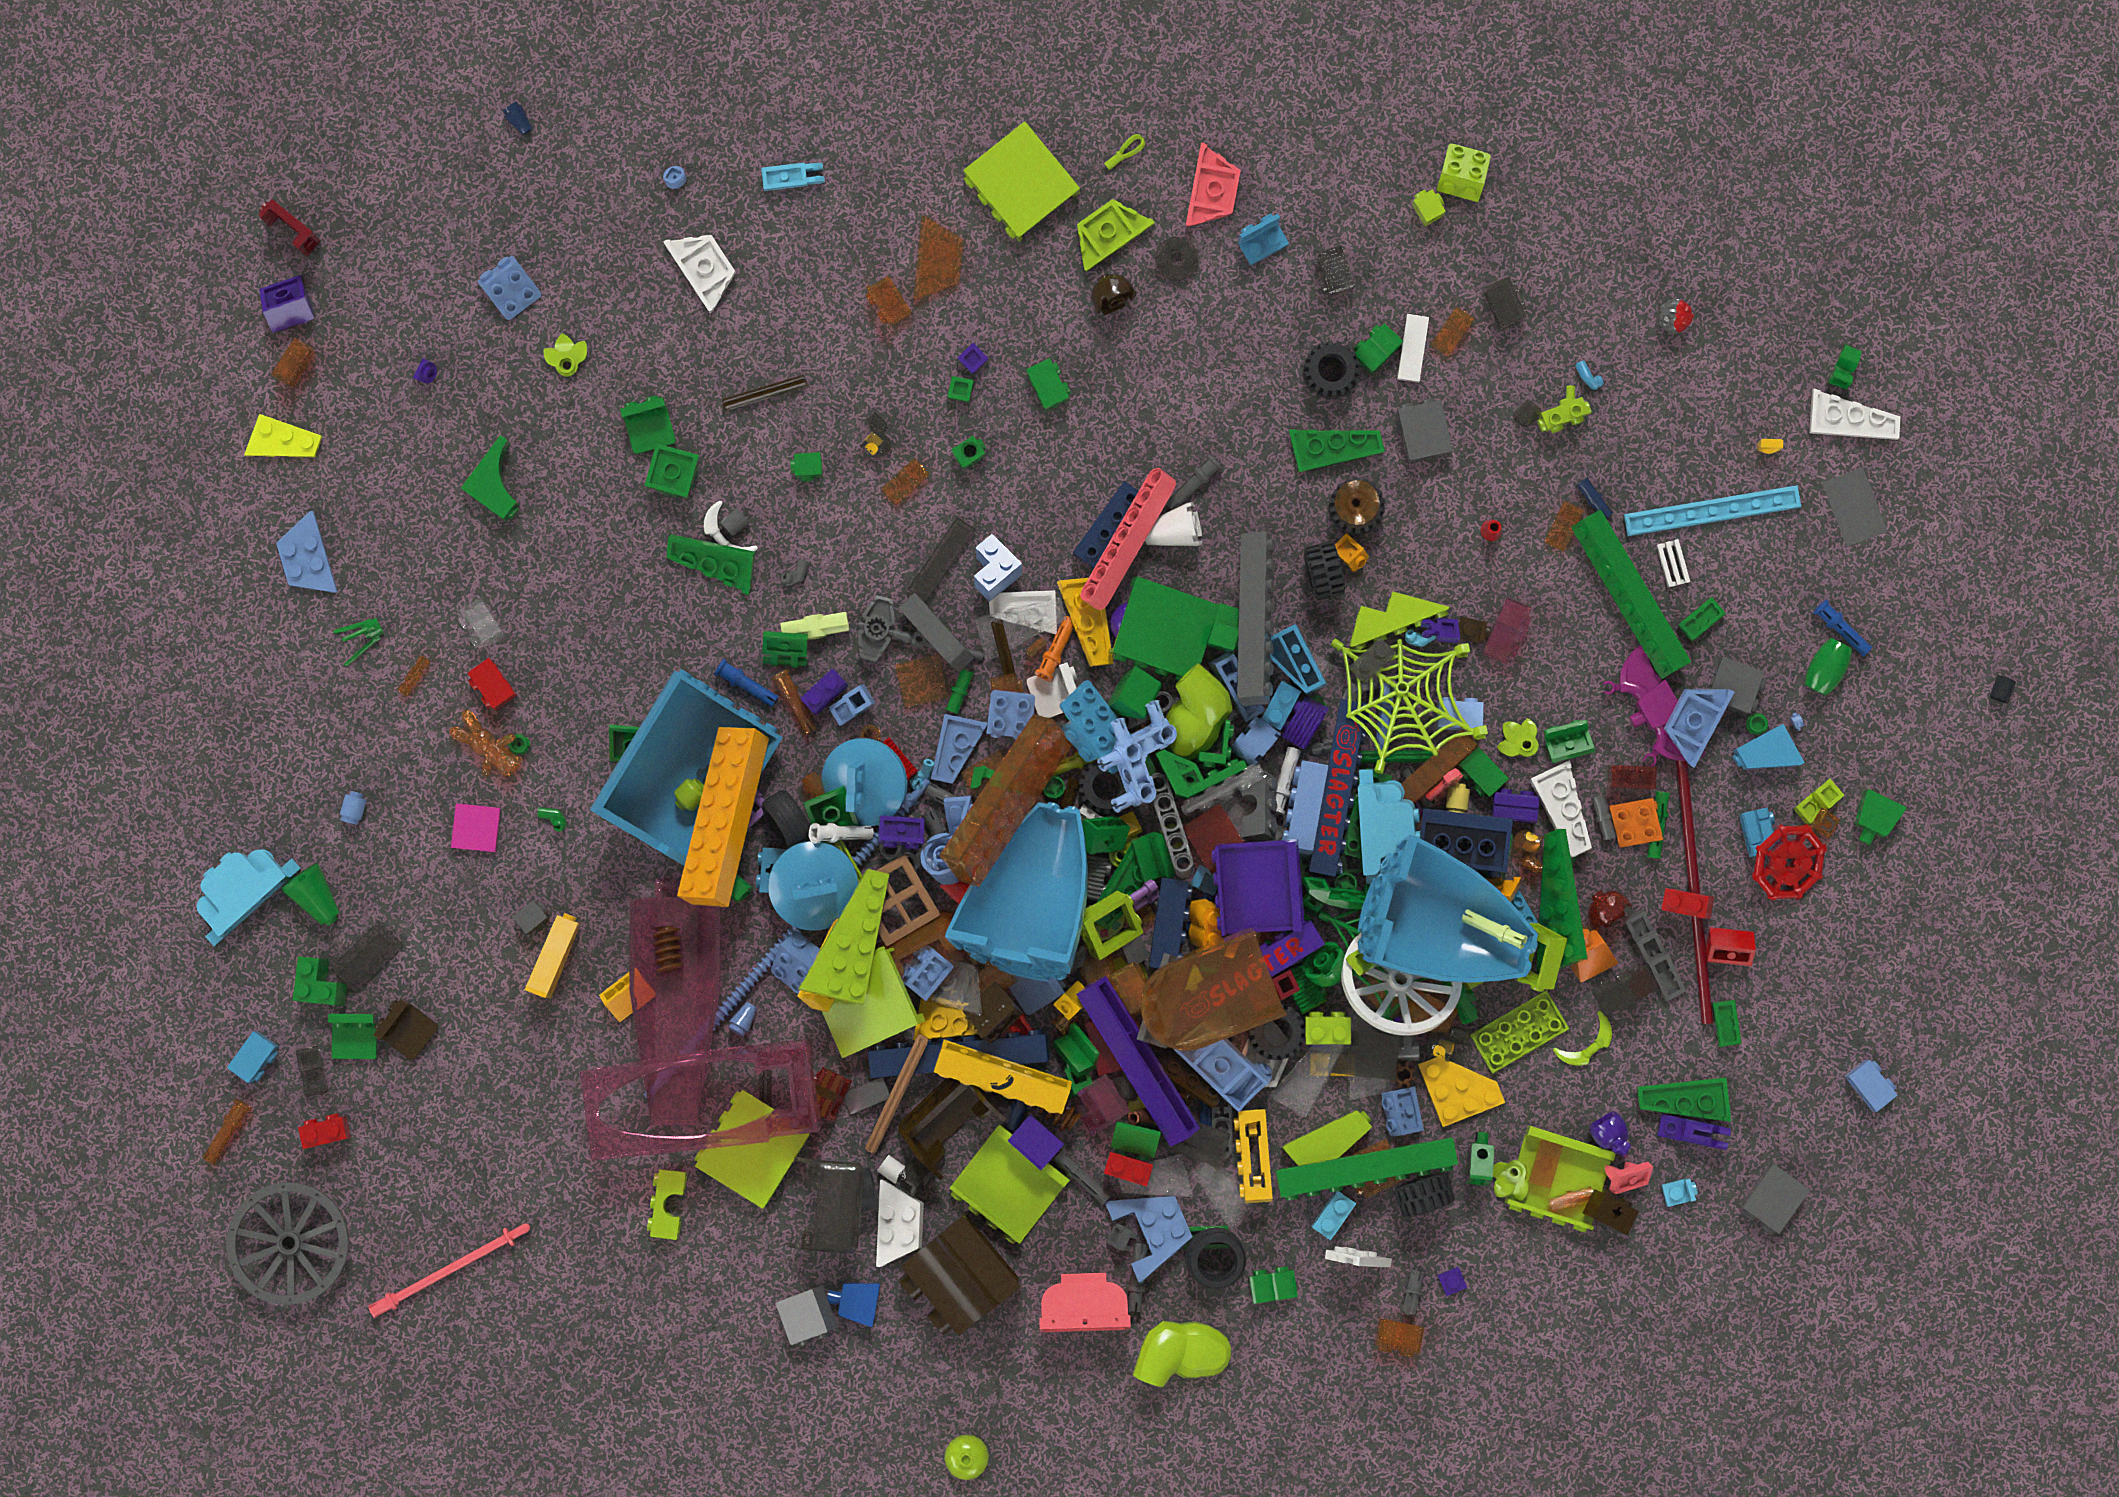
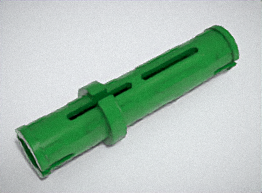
M1656 791L1655 801H1657L1658 810L1656 811L1664 839L1666 818L1669 817L1667 808L1670 793ZM1663 840L1649 842L1648 858L1661 859Z

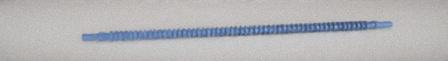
M924 779L921 789L914 790L911 794L908 793L906 795V799L899 811L894 815L895 817H905L904 814L909 813V808L919 802L917 799L929 786V780ZM877 827L878 831L874 832L872 839L869 842H864V847H860V852L856 851V856H852L857 867L862 866L861 862L866 861V856H871L870 852L875 851V846L879 847V827ZM792 926L791 929H787V934H782L783 938L778 939L779 943H774L775 947L770 948V953H765L766 957L761 958V963L757 962L758 966L752 968V973L748 972L749 976L744 977L745 981L739 982L740 986L735 987V992L731 991L732 995L726 997V1002L722 1001L723 1005L718 1006L719 1010L713 1012L714 1016H709L710 1020L705 1021V1026H700L701 1030L696 1031V1036L692 1035L693 1039L691 1041L688 1040L687 1046L683 1045L684 1049L679 1050L680 1054L675 1055L674 1060H670V1065L666 1064L667 1068L657 1075L658 1078L643 1094L647 1099L650 1100L664 1084L667 1085L671 1076L677 1074L676 1070L681 1069V1064L685 1065V1060L690 1059L689 1055H694L693 1051L699 1049L698 1045H703L702 1041L707 1040L706 1036L712 1035L711 1031L716 1030L715 1026H720L719 1022L725 1020L723 1017L725 1015L729 1016L728 1011H733L732 1007L737 1006V1001H742L741 997L746 996V991L750 992L749 988L755 986V981L759 982L758 978L763 977L762 973L768 972L767 968L772 967L771 963L775 960L780 944L796 931L801 934L802 929Z

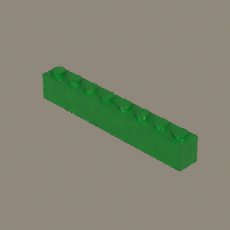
M1599 510L1573 525L1571 528L1659 677L1663 679L1689 664L1691 660L1603 512Z
M1449 1137L1275 1170L1279 1196L1285 1197V1200L1288 1201L1298 1199V1194L1307 1193L1308 1197L1320 1195V1190L1329 1189L1330 1192L1342 1191V1186L1351 1185L1352 1188L1363 1187L1365 1182L1372 1180L1374 1184L1385 1183L1388 1177L1395 1176L1396 1180L1409 1178V1174L1415 1172L1418 1173V1176L1431 1174V1169L1440 1168V1172L1453 1170V1165H1458L1454 1139Z

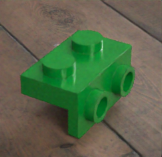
M1575 720L1563 726H1552L1544 731V742L1551 763L1595 752V747L1588 731L1587 720Z

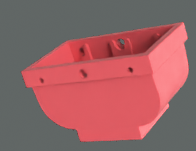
M1106 1273L1061 1274V1283L1049 1287L1042 1297V1318H1039L1040 1332L1130 1330L1131 1323L1130 1315H1128L1127 1296L1120 1286L1112 1282H1106Z

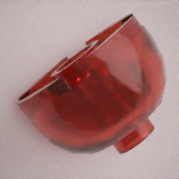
M1600 890L1591 897L1593 902L1588 907V919L1594 929L1600 932V926L1603 925L1606 929L1626 914L1623 911L1626 907L1631 909L1633 905L1624 894L1618 891L1609 890L1603 893Z

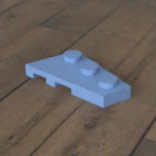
M945 714L931 780L953 784L988 723Z

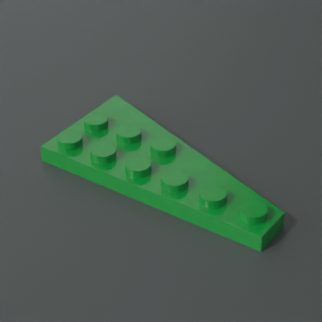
M1557 829L1544 835L1539 918L1540 925L1567 938L1559 969L1587 960L1566 829ZM1539 941L1536 974L1538 975L1546 945Z

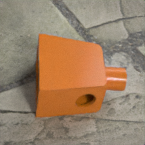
M1583 929L1587 960L1570 965L1571 970L1581 983L1618 964L1609 947L1596 930L1590 932L1588 929Z

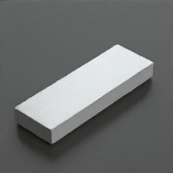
M1407 314L1397 380L1420 382L1429 317Z

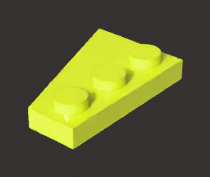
M259 414L244 455L316 457L323 437Z

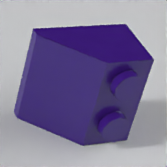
M301 275L259 289L262 311L272 333L284 331L291 326L304 324L314 319L313 308Z

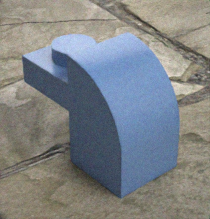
M865 684L842 696L843 698L831 705L829 709L839 726H843L860 714L870 710L876 703Z

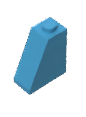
M1784 724L1733 750L1735 754L1733 759L1738 767L1742 766L1743 770L1796 767L1805 763Z

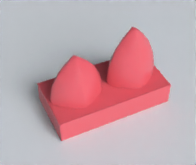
M1625 1162L1624 1169L1621 1170L1611 1165H1605V1172L1611 1180L1609 1190L1614 1194H1619L1648 1185L1653 1166L1648 1162L1638 1165Z

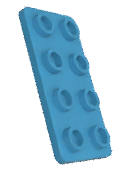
M1086 680L1060 703V709L1070 720L1061 727V730L1078 750L1079 755L1088 763L1112 752L1116 737L1111 722L1118 719V717L1092 683ZM1117 765L1109 768L1108 771L1112 774L1118 771Z

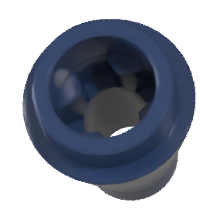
M517 101L503 110L504 118L522 136L533 129L523 106L519 105Z

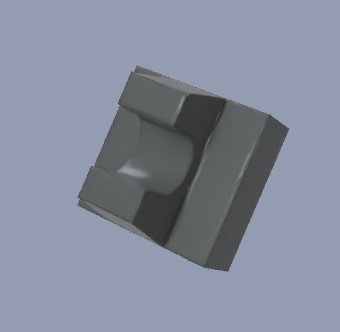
M1115 1222L1106 1243L1121 1251H1130L1132 1247L1127 1245L1130 1237L1136 1239L1137 1234Z

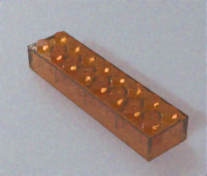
M1037 714L1032 715L939 855L959 881L976 887L981 885L1072 747L1070 741L1065 737V734L1053 719Z

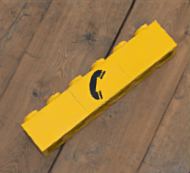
M943 1040L934 1068V1072L943 1078H953L965 1085L972 1084L986 1092L1002 1094L1007 1099H1017L1029 1106L1036 1105L1042 1107L1050 1113H1063L1072 1081L947 1040Z

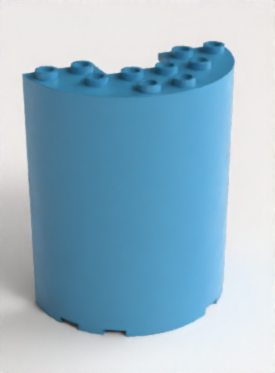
M680 669L679 672L673 671L589 810L685 866L699 807L695 811L681 810L675 804L677 799L675 798L674 791L686 779L693 780L696 778L705 784L718 727L755 728L769 737L761 773L783 737L776 733L778 729L767 722L765 726L759 723L761 718L743 708H740L738 711L733 707L735 705L734 702L719 695L718 692L709 688L710 686Z

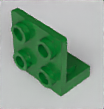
M328 1014V1023H332L331 1057L333 1059H376L377 1037L373 1034L376 1031L374 1027L378 1022V1014Z

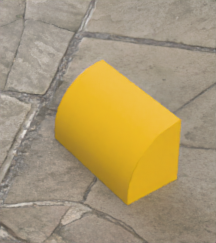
M633 968L599 996L607 1009L621 1022L655 996V994L637 970Z

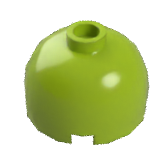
M965 1434L957 1436L949 1442L945 1450L944 1460L946 1468L953 1476L962 1480H971L977 1478L985 1471L989 1461L987 1446L980 1438Z

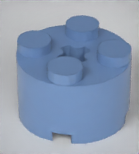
M1257 716L1244 730L1247 734L1241 733L1230 747L1233 749V753L1252 768L1256 766L1281 735L1261 717L1259 719Z
M940 833L934 835L926 842L925 849L921 851V863L924 869L940 884H954L970 875L972 857L967 855L966 846L959 839L947 833Z

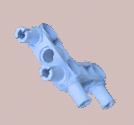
M1159 700L1151 701L1145 705L1150 716V725L1129 735L1124 718L1112 721L1111 725L1116 737L1115 746L1111 753L1097 759L1098 764L1103 763L1099 765L1102 771H1107V769L1115 765L1118 767L1126 793L1111 800L1112 805L1117 804L1113 806L1114 811L1117 813L1131 805L1138 806L1142 803H1150L1156 797L1152 776H1149L1145 764L1147 754L1157 749L1162 750L1173 743L1177 736L1175 727L1169 724L1167 718H1164Z

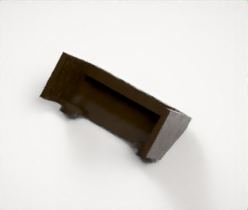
M946 1078L900 1121L898 1131L919 1161L941 1180L944 1176L936 1167V1164L943 1159L945 1154V1147L942 1143L973 1114L978 1118H985L993 1112L1002 1121L1006 1117L980 1087L972 1084L965 1085L959 1080Z

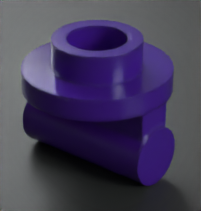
M422 358L413 378L423 383L432 382L437 375L436 365Z

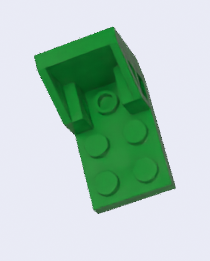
M1166 750L1155 754V759L1162 773L1167 777L1173 795L1184 800H1188L1246 771L1248 768L1244 760L1239 762L1238 759H1234L1225 764L1224 770L1219 772L1218 769H1214L1205 774L1206 779H1203L1196 763ZM1192 777L1194 781L1188 783L1186 778Z

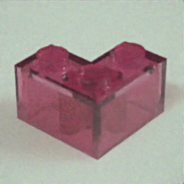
M1507 597L1499 611L1482 654L1504 664H1507L1510 657L1514 658L1519 649L1518 641L1523 642L1527 634V628L1532 619L1529 616L1531 607Z
M1106 1074L1077 1092L1088 1109V1112L1082 1115L1080 1119L1091 1136L1130 1112L1126 1101L1120 1097L1113 1081Z

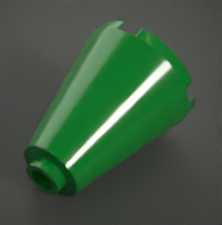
M318 863L309 866L281 887L288 897L320 925L325 923L329 926L338 919L336 916L339 913L338 907Z

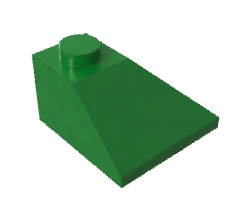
M844 785L803 802L804 815L810 826L814 823L820 826H825L829 823H834L837 826L859 825L855 813L846 811L847 791Z

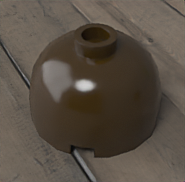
M1104 274L1100 276L1091 291V299L1099 315L1101 311L1104 315L1111 314L1125 307V301L1128 299L1133 301L1136 297V291L1130 281L1124 276L1117 274Z

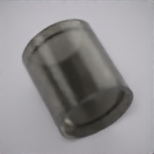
M1527 399L1512 417L1517 423L1527 429L1542 411L1534 402Z

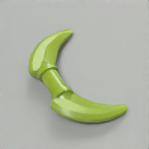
M1601 1011L1597 1012L1600 1020V1029L1597 1038L1594 1040L1595 1042L1580 1052H1565L1554 1048L1553 1051L1557 1057L1567 1064L1582 1066L1589 1064L1591 1056L1600 1048H1608L1612 1039V1028L1604 1013Z

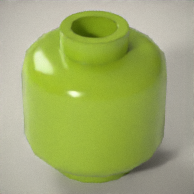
M696 778L693 780L686 779L674 791L675 798L677 799L675 804L683 811L686 809L695 811L700 805L704 784Z

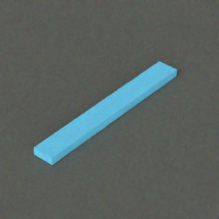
M1798 485L1629 513L1624 514L1623 517L1628 537L1796 509L1801 507Z

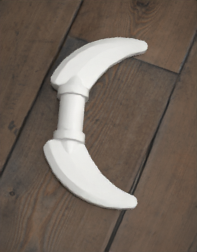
M722 501L711 506L704 519V532L706 535H710L721 545L750 551L757 550V546L740 547L727 541L720 533L717 524V515Z

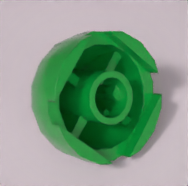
M1324 942L1325 945L1317 949L1315 953L1313 951L1304 958L1302 969L1309 980L1315 985L1331 987L1342 980L1341 972L1345 953L1337 943Z

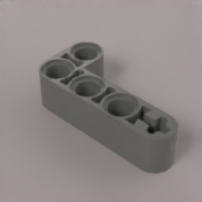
M915 592L898 607L938 653L959 673L975 658L970 650L955 637Z

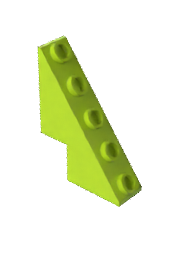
M1392 591L1386 612L1360 606L1349 648L1362 650L1367 647L1365 643L1374 640L1376 644L1386 640V635L1394 632L1395 636L1408 631V626L1415 624L1416 628L1420 627L1425 619L1434 616L1436 619L1443 618L1449 615V607Z

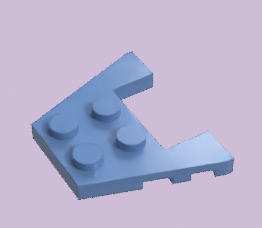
M1175 1196L1105 1202L1112 1222L1135 1214L1151 1251V1256L1131 1264L1139 1284L1193 1238Z

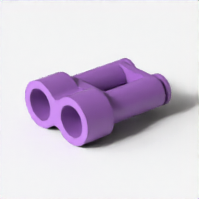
M1152 879L1145 882L1142 888L1129 895L1134 902L1133 909L1135 912L1149 903L1153 904L1159 899L1158 887Z

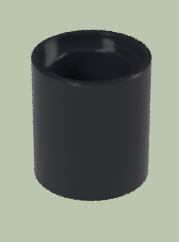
M1997 675L1989 697L2002 703H2009L2016 681Z

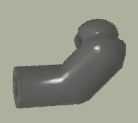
M799 559L796 570L783 573L781 582L788 587L801 583L805 578L809 562Z

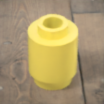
M1460 783L1453 787H1448L1445 807L1447 811L1458 813L1468 811L1470 789H1466V785Z

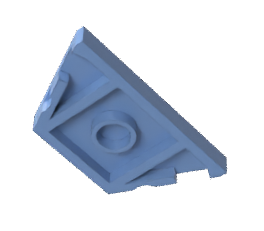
M310 511L276 542L288 585L337 593L338 590L314 511Z
M1684 689L1664 730L1690 766L1695 768L1735 693L1730 689Z

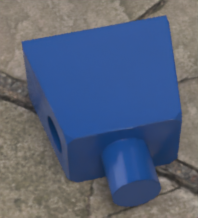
M844 1283L842 1292L829 1290L827 1299L829 1304L840 1305L839 1316L873 1327L881 1283Z

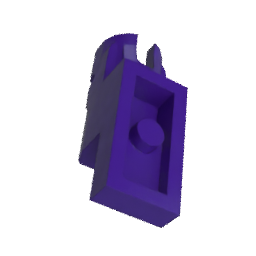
M1661 1114L1656 1136L1727 1150L1729 1143L1712 1139V1134L1730 1136L1731 1128Z

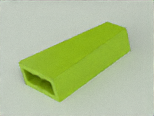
M1354 1110L1284 1144L1282 1149L1298 1166L1337 1159L1372 1128L1369 1124L1372 1120L1364 1111L1359 1113L1358 1110Z

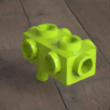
M1566 386V398L1559 401L1560 406L1544 411L1539 415L1537 422L1541 432H1548L1550 430L1552 433L1559 432L1564 429L1563 425L1572 423L1574 426L1585 421L1584 417L1592 413L1589 403L1587 401L1584 402L1583 397L1575 399V386Z

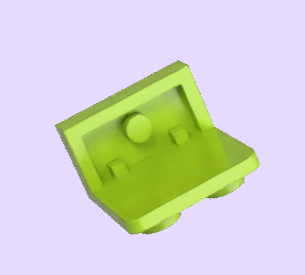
M1449 144L1436 191L1478 202L1485 184L1491 158L1490 154L1456 144Z
M1309 1011L1308 1016H1304L1306 1029L1305 1044H1351V1017L1346 1016V1012L1331 1011V1016H1323L1322 1011Z

